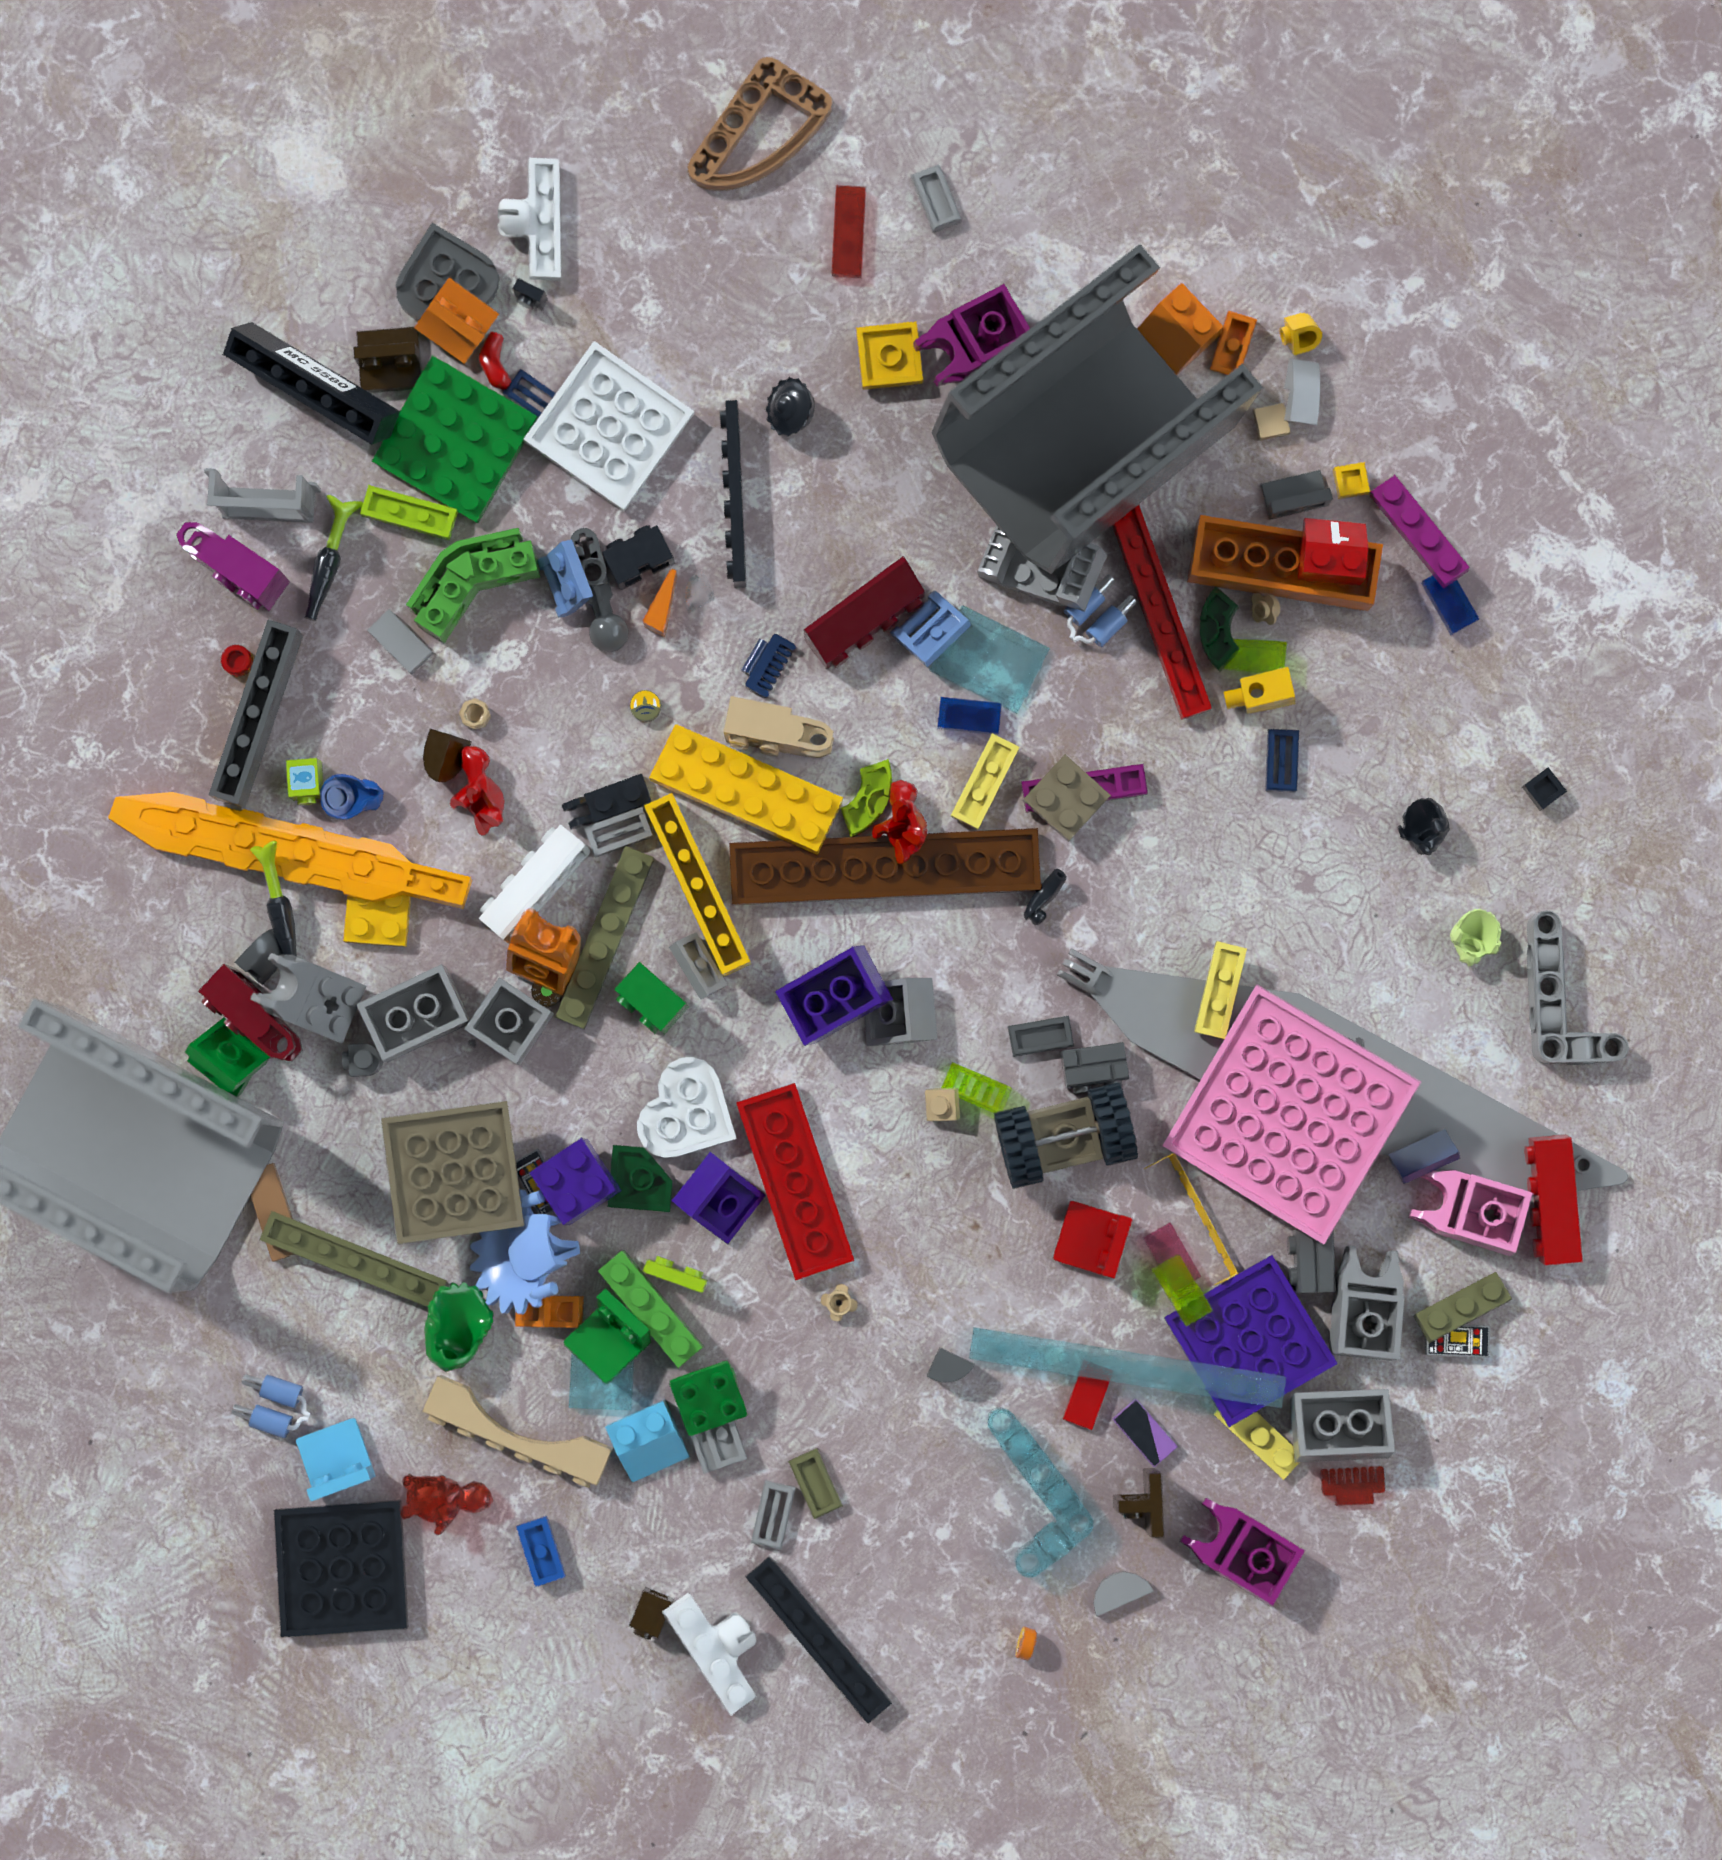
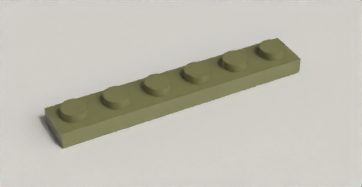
M625 846L555 1018L582 1029L586 1028L655 859L654 857Z
M271 1211L259 1239L427 1307L429 1302L432 1301L435 1292L439 1291V1287L446 1286L447 1283L445 1279L274 1211Z

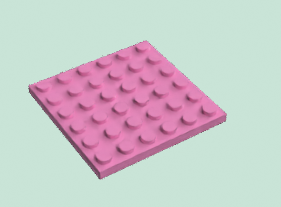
M1256 985L1162 1146L1310 1237L1325 1244L1420 1086L1421 1081L1263 987Z

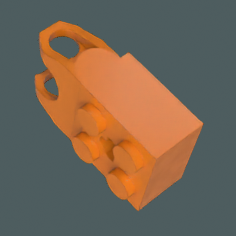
M528 908L523 912L510 937V944L507 948L506 971L563 995L579 960L581 936L576 928L569 925L566 927L555 926L545 921L536 910Z

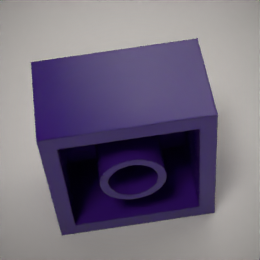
M581 1137L529 1172L563 1225L570 1226L621 1192L616 1181L587 1138Z

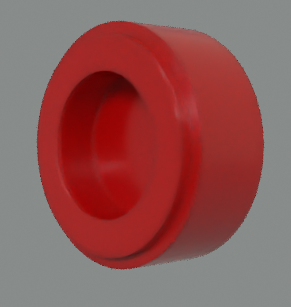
M231 645L223 651L221 665L228 674L241 677L251 670L253 657L244 646Z

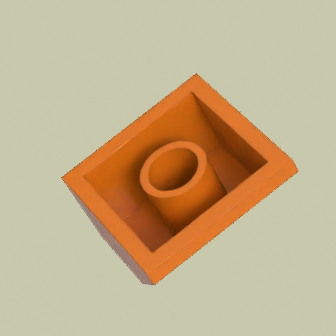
M1180 283L1159 302L1137 329L1173 372L1178 375L1220 336L1224 326L1183 283Z

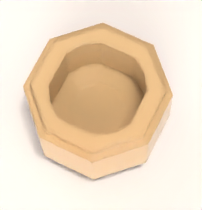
M476 698L465 701L459 711L462 723L473 730L486 727L491 718L488 705Z

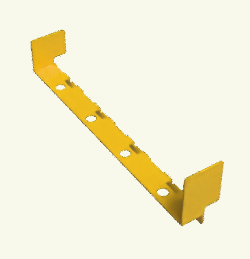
M1172 1153L1145 1168L1168 1157L1175 1171L1177 1170L1181 1176L1179 1178L1181 1183L1184 1185L1189 1198H1192L1196 1211L1204 1226L1209 1230L1210 1233L1208 1234L1213 1240L1218 1253L1222 1255L1223 1262L1231 1275L1214 1284L1217 1285L1235 1276L1238 1272L1176 1154Z

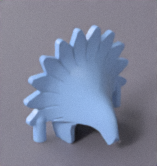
M519 1190L524 1226L480 1232L479 1234L482 1239L470 1245L471 1250L480 1256L470 1266V1270L482 1272L476 1286L479 1290L488 1289L486 1304L494 1305L500 1301V1311L504 1314H508L514 1305L517 1314L523 1315L526 1312L528 1302L533 1307H541L543 1298L558 1293V1286L555 1282L543 1285L549 1273L567 1265V1261L564 1260L580 1254L578 1241L561 1240L549 1232L551 1226L561 1223L558 1217L548 1214H534L531 1210L532 1206L545 1202L546 1198L541 1190L528 1195L525 1190Z

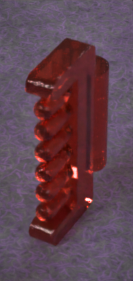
M1370 1466L1368 1468V1482L1367 1468L1361 1467L1360 1482L1359 1468L1354 1467V1483H1352L1351 1469L1349 1467L1345 1468L1346 1483H1344L1343 1469L1338 1468V1484H1336L1335 1469L1331 1468L1328 1473V1470L1323 1468L1320 1470L1322 1495L1334 1496L1335 1506L1374 1504L1373 1493L1385 1492L1383 1466H1376V1468Z

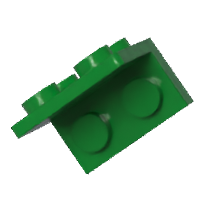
M604 1289L596 1297L598 1308L563 1343L577 1359L607 1385L651 1343L650 1329L607 1289Z

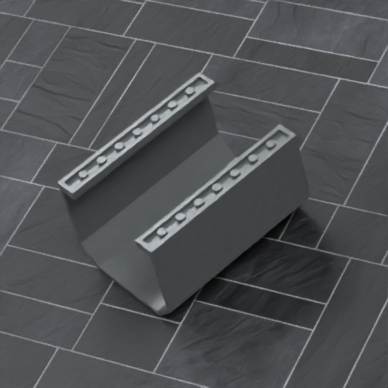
M1141 244L1128 252L949 391L931 432L950 471L1023 557L1051 574L1235 428L1264 388L1245 365L1242 364L1197 399L1132 324L1123 301L1124 298L1158 273L1161 268Z

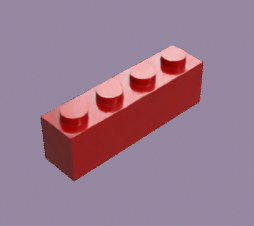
M1566 1134L1528 1138L1529 1146H1525L1524 1154L1526 1164L1531 1165L1532 1177L1527 1178V1188L1534 1197V1208H1530L1531 1225L1536 1227L1537 1239H1533L1534 1256L1539 1258V1261L1545 1266L1583 1262L1572 1137Z

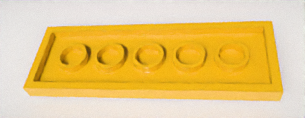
M675 724L649 776L651 782L818 855L843 803V797L677 724Z

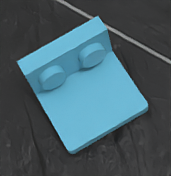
M355 1418L296 1439L311 1487L306 1490L310 1502L376 1477Z

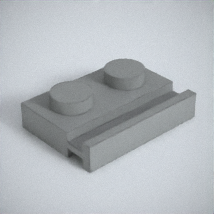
M735 1421L691 1436L703 1474L747 1459Z

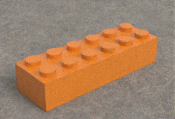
M1200 515L1195 527L1187 582L1369 611L1375 603L1383 544L1368 542L1366 578L1360 586L1299 580L1302 531Z

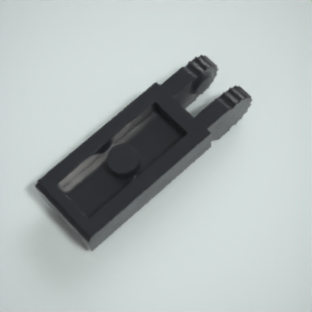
M641 773L584 794V797L563 803L562 808L563 811L570 812L588 805L590 815L577 817L568 822L570 830L591 823L596 824L644 807V805L651 803L652 800Z

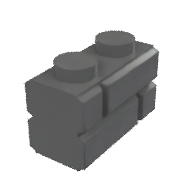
M1124 1042L1060 1052L1065 1088H1073L1074 1094L1088 1092V1090L1092 1089L1091 1085L1104 1083V1086L1119 1082L1121 1087H1123L1122 1081L1129 1079Z
M1299 1229L1292 1230L1293 1236H1288L1287 1238L1288 1255H1293L1294 1267H1290L1288 1271L1290 1285L1295 1286V1292L1297 1293L1336 1292L1334 1230L1325 1244L1320 1243Z

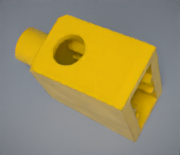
M1289 667L1241 678V688L1223 691L1227 709L1246 706L1247 714L1296 704ZM1255 689H1260L1264 692L1259 698H1254L1250 694Z

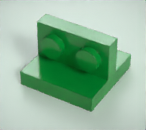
M223 1017L192 1041L184 1053L189 1056L187 1062L216 1086L239 1097L252 1076L265 1066L271 1057L255 1045L246 1035L243 1037L231 1031L224 1024L226 1018Z

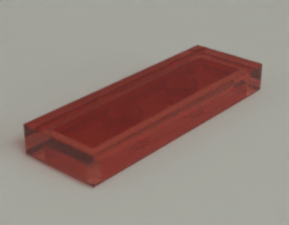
M836 185L831 277L862 278L865 186Z

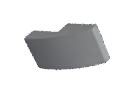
M1289 358L1284 389L1289 390L1284 420L1317 425L1320 404L1319 363Z

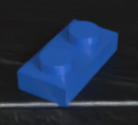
M546 1515L517 1525V1532L535 1587L566 1577L548 1516Z

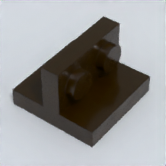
M414 327L356 331L357 346L353 347L354 359L359 366L360 387L369 393L412 390L422 374L419 331Z
M1143 1468L1144 1494L1113 1495V1508L1118 1513H1121L1125 1519L1143 1518V1513L1145 1512L1146 1533L1151 1538H1164L1162 1475L1156 1468Z

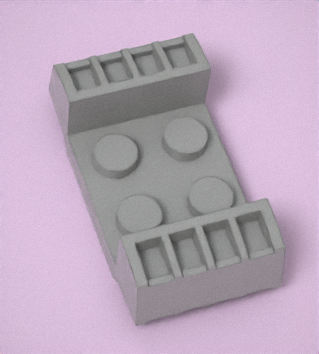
M996 525L979 566L978 576L1026 595L1060 606H1068L1085 611L1107 554L1099 546L1090 543L1051 574L1026 560Z

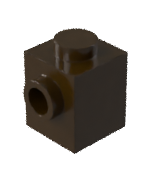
M645 1587L629 1624V1627L634 1628L633 1633L647 1640H651L652 1636L658 1638L666 1620L662 1611L672 1605L674 1598Z

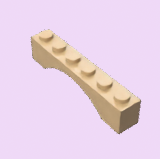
M443 1375L437 1376L422 1411L429 1414L428 1420L441 1426H445L447 1422L458 1427L457 1432L466 1437L474 1439L475 1435L486 1438L485 1444L492 1448L503 1451L504 1447L516 1451L514 1455L516 1458L528 1463H532L533 1459L545 1464L543 1469L556 1475H561L562 1471L574 1476L573 1482L588 1488L591 1484L597 1485L613 1451V1447L587 1436L551 1442L534 1440L518 1435L501 1426L488 1415L477 1401L469 1386Z

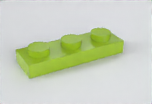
M368 485L360 515L365 518L449 541L458 514L455 508Z

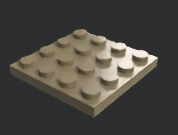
M507 1101L381 1118L397 1244L524 1226Z

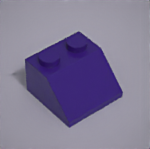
M709 1152L673 1198L672 1202L692 1219L726 1244H729L766 1195L712 1152Z

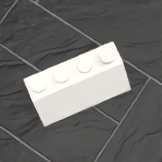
M559 825L557 829L552 827L545 833L541 839V842L544 844L536 853L532 850L525 856L521 862L523 868L516 876L513 874L509 875L500 886L503 891L496 899L493 897L488 899L480 909V912L483 914L479 919L508 944H510V937L523 912L531 908L539 913L591 853L581 840L562 825Z

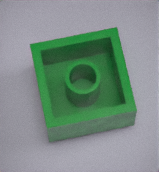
M640 961L614 989L619 994L616 1000L631 1014L635 1010L639 1011L643 1015L639 1021L654 1034L660 1030L665 1035L689 1008L686 1002Z

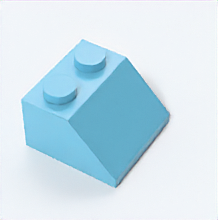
M666 1399L605 1426L616 1454L632 1483L690 1457Z

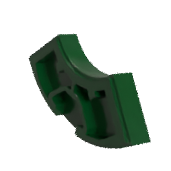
M1215 586L1207 597L1201 611L1200 640L1209 661L1221 672L1240 651L1231 633L1232 620L1239 606Z

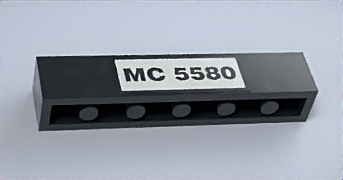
M253 322L231 328L222 355L371 445L391 438L400 414L398 409Z

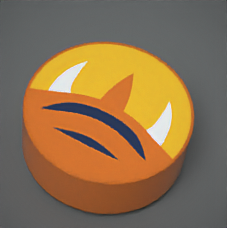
M1022 1628L1016 1646V1658L1026 1661L1031 1658L1037 1637L1035 1629Z

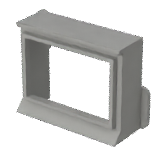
M204 469V473L209 477L207 506H216L222 513L223 519L314 523L315 493L321 492V488L315 482H307L303 475H296V490L231 488L221 479V474L216 469Z

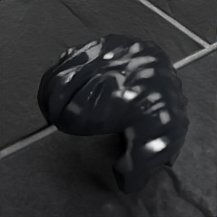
M1429 797L1412 802L1402 817L1403 828L1401 825L1398 826L1401 839L1414 843L1415 849L1420 855H1431L1432 852H1435L1450 831L1449 821L1443 807Z

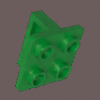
M727 1360L669 1381L689 1436L739 1420L748 1415L734 1368H731Z

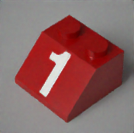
M1304 518L1298 579L1360 586L1366 578L1368 538L1366 524Z

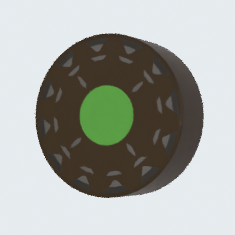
M533 983L531 988L533 999L543 1007L556 1005L563 996Z

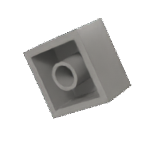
M499 977L465 1027V1030L514 1063L521 1065L554 1016V1013Z

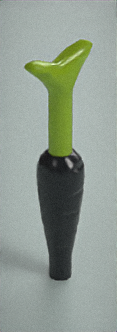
M326 495L333 509L335 519L326 547L318 551L314 562L308 607L304 617L308 620L316 621L319 610L330 590L340 566L341 557L337 550L346 521L357 509L362 508L363 502L361 501L342 503L335 496Z
M271 841L263 848L254 846L250 851L263 866L270 894L267 902V913L273 932L283 955H294L297 957L293 910L290 900L282 895L275 866L278 842Z

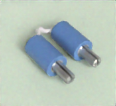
M1107 574L1094 587L1085 611L1068 606L1064 609V613L1069 618L1067 622L1071 630L1069 637L1075 643L1081 640L1086 644L1094 642L1099 647H1103L1128 621L1125 615L1137 603L1136 599L1131 595L1118 608L1111 605L1086 630V634L1090 639H1086L1083 636L1075 637L1076 631L1072 622L1077 626H1081L1105 601V597L1102 594L1115 582L1111 575Z
M248 1374L243 1376L242 1384L260 1390L259 1397L292 1408H296L299 1401H301V1411L304 1415L292 1425L293 1416L260 1405H256L254 1410L235 1404L232 1407L231 1414L250 1420L249 1427L285 1439L289 1430H295L301 1422L308 1421L310 1413L306 1411L307 1403L304 1397H302L303 1386L268 1374L264 1380Z

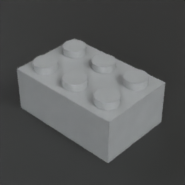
M442 964L356 1004L384 1062L397 1059L463 1028L471 1020L447 967Z
M1389 1389L1294 1393L1290 1398L1295 1462L1390 1458L1395 1453Z

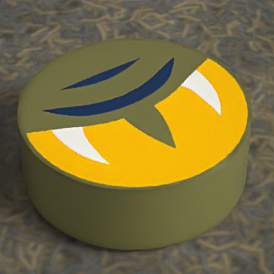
M642 690L631 698L630 710L637 720L650 722L660 714L661 702L654 692Z

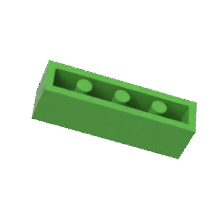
M625 1250L619 1252L598 1270L630 1311L650 1329V1335L678 1368L704 1347Z

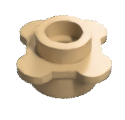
M1260 593L1253 594L1252 617L1257 623L1264 621L1268 625L1275 624L1280 614L1278 599L1273 595L1262 596Z
M844 1284L837 1285L836 1290L830 1294H823L821 1297V1304L828 1308L830 1318L833 1321H840L844 1314L849 1311L854 1312L858 1306L857 1301L848 1294V1287ZM841 1300L842 1305L838 1306L836 1301Z

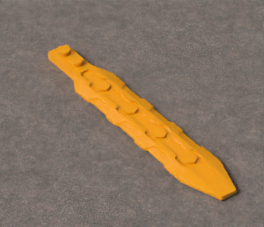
M175 792L115 797L108 817L109 820L155 850L185 857L192 855L224 863L226 867L243 871L250 869L264 873L262 864L250 849L254 846L263 848L269 842L277 841L275 866L278 876L283 877L285 881L301 885L313 884L342 891L344 895L372 902L406 895L464 909L472 884V879L469 876L411 863L389 843L364 837L360 839L324 831L322 827L281 821L265 817L263 813L247 809L239 811L206 803L205 799Z

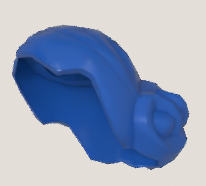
M347 774L332 775L323 783L320 789V802L322 809L329 817L337 820H348L359 815L362 811L377 810L383 801L384 791L374 781L368 779L360 780L355 776Z

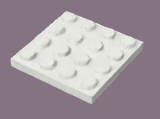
M594 341L523 440L526 444L624 512L692 418L694 411Z

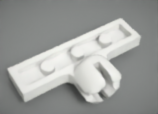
M529 158L528 198L524 200L503 199L500 201L498 208V219H500L498 230L502 236L524 237L528 240L529 280L560 281L559 159Z
M689 1593L662 1611L730 1715L757 1697L736 1663L738 1657L754 1646L757 1641L754 1632L750 1631L749 1624L741 1615L732 1613L719 1624L711 1626Z

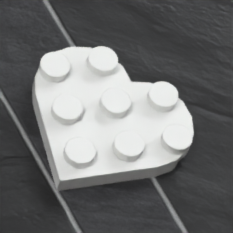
M695 1057L679 1058L667 1066L662 1072L658 1083L659 1097L646 1104L645 1108L640 1112L637 1121L638 1137L643 1146L652 1154L664 1158L678 1157L737 1139L721 1083L714 1068L706 1061Z

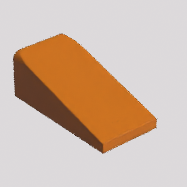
M1227 311L1223 324L1224 327L1218 340L1210 370L1229 375L1244 363L1257 319Z
M674 569L669 570L643 619L646 629L664 638L678 577Z

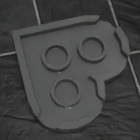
M432 222L396 281L397 299L402 309L410 317L419 320L449 277L488 305L495 298L500 281L493 261L481 251Z

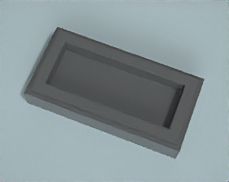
M1069 1016L1007 1026L1013 1057L1074 1047Z

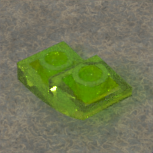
M1179 1254L1151 1269L1185 1326L1213 1311Z

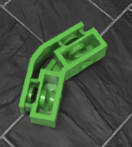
M519 528L454 542L440 552L407 602L406 606L415 615L418 613L414 622L420 629L445 643L479 591L541 578L535 548L531 540L523 542V536ZM513 544H514V546H515V547L508 548V549H503V550H499V551L489 552V549H502V548L509 547V546H511V545H513ZM438 586V587H439L438 590L436 591V593H435L434 596L432 597V599H431V601L429 602V604L427 605V607H426V608H425V607H422V606H424V605L429 601V599L431 598V596H432V594H433V592H434V590H435V587Z

